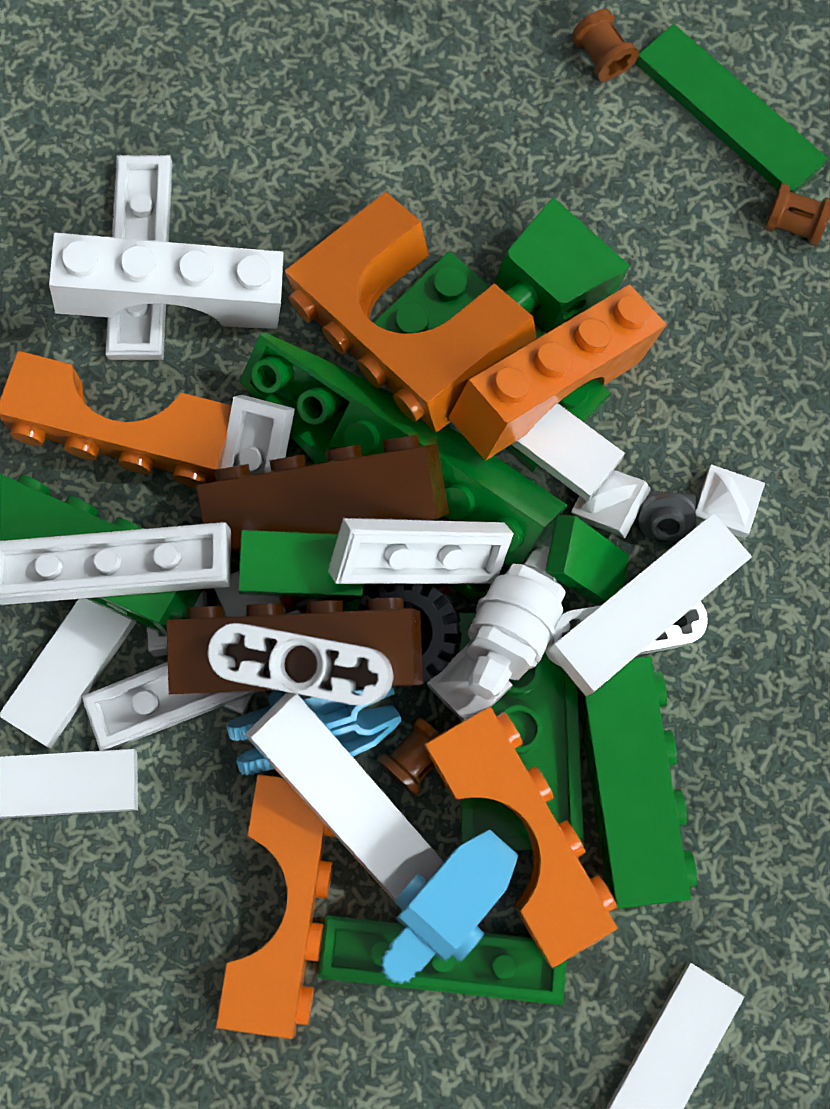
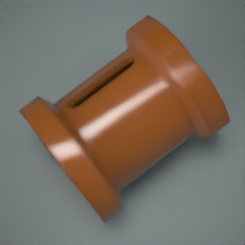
M599 9L587 15L575 27L572 36L574 45L578 49L584 48L595 64L594 73L601 82H607L628 71L639 56L635 45L631 42L626 43L615 28V17L608 9Z
M781 183L771 205L764 230L773 232L778 228L807 238L809 245L816 247L830 217V198L825 197L822 201H818L790 192V186Z
M417 717L412 722L413 730L390 755L383 753L377 759L381 767L414 797L422 790L420 783L435 768L422 744L439 735L430 724L420 717Z

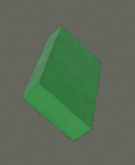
M557 516L545 570L546 573L596 606H599L623 588L629 555L577 516Z
M242 530L239 594L362 599L363 584L335 583L328 572L339 534Z

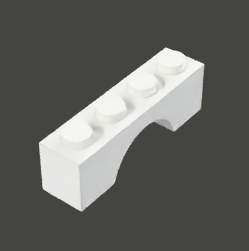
M54 233L49 287L55 313L112 318L120 310L135 305L172 304L204 312L215 318L222 326L278 328L282 291L283 252Z

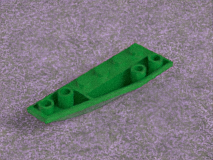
M266 332L259 335L239 382L256 399L295 408L290 436L316 464L327 462L326 450L361 445L362 456L383 453V440L418 435L420 446L438 444L449 514L428 521L504 522L514 534L499 575H505L512 564H524L534 550L543 546L555 526L557 516H561L566 509V503L496 456H492L485 461L462 434L447 425L435 433L420 418L416 422L411 421L399 409L393 399V394L380 387L377 388L369 381ZM447 584L476 605L481 598L486 596L491 584Z

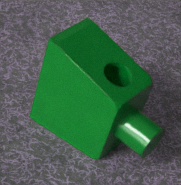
M553 198L509 248L501 263L495 284L533 316L534 322L543 331L550 332L617 292L630 265Z

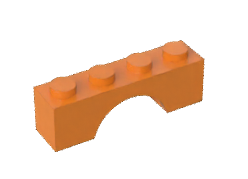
M629 284L470 378L448 418L486 461L527 435L549 410L581 385L597 378L604 386L638 364L645 357L667 324Z
M18 351L0 399V419L11 430L10 436L22 443L32 446H43L46 439L65 444L63 449L66 452L82 459L96 460L98 453L119 459L118 464L121 467L132 472L150 474L153 467L172 472V478L175 481L196 488V485L216 481L214 470L221 467L232 405L180 393L167 408L150 418L133 422L111 420L97 414L86 405L83 383L72 364Z
M487 707L422 745L452 798L481 797L496 800L514 812L525 826L532 845L533 864L529 881L513 906L542 957L554 968L617 930L618 928L609 912L617 908V905L601 877L596 875L589 879L578 857L586 852L570 823L565 820L558 825L546 803L554 799V795L542 773L536 766L527 770L517 754L515 748L522 745L523 742L511 719L505 712L496 716L492 708Z
M258 774L248 836L268 849L278 861L286 880L287 906L279 929L265 946L245 958L226 964L216 1028L292 1039L296 1036L297 1024L309 1026L314 987L303 986L307 960L316 962L319 960L324 924L313 923L316 898L327 899L331 883L333 862L322 861L326 836H336L284 778Z

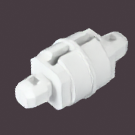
M546 547L537 548L529 555L524 564H512L505 575L496 577L486 596L481 598L477 604V614L468 630V636L471 641L465 652L475 661L468 678L469 689L486 700L496 697L503 690L509 679L519 680L528 669L536 667L546 647L551 645L554 640L555 628L563 613L561 602L566 592L556 582L557 579L546 573L545 569L549 549Z

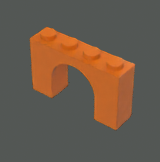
M385 191L285 270L293 291L288 298L295 311L303 320L310 323L315 319L323 327V334L337 352L344 355L349 351L358 360L357 365L372 385L379 388L384 384L394 393L393 399L408 419L416 422L420 418L437 433L451 422L448 417L470 378L537 339L534 319L528 311L494 283L450 320L434 329L420 333L404 334L391 332L374 324L370 320V314L378 298L390 286L429 256L421 221Z

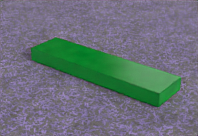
M674 23L638 54L635 65L777 190L780 184L784 183L790 186V192L796 193L824 167L828 157Z
M325 915L318 978L563 1005L567 960L552 968L544 960L532 938L484 933L479 942L461 962L453 956L447 961H441L434 955L420 972H415V978L412 977L410 982L403 981V984H400L398 981L392 983L391 979H385L386 975L381 973L382 967L379 966L382 962L380 957L384 956V951L389 950V944L404 928L400 923Z

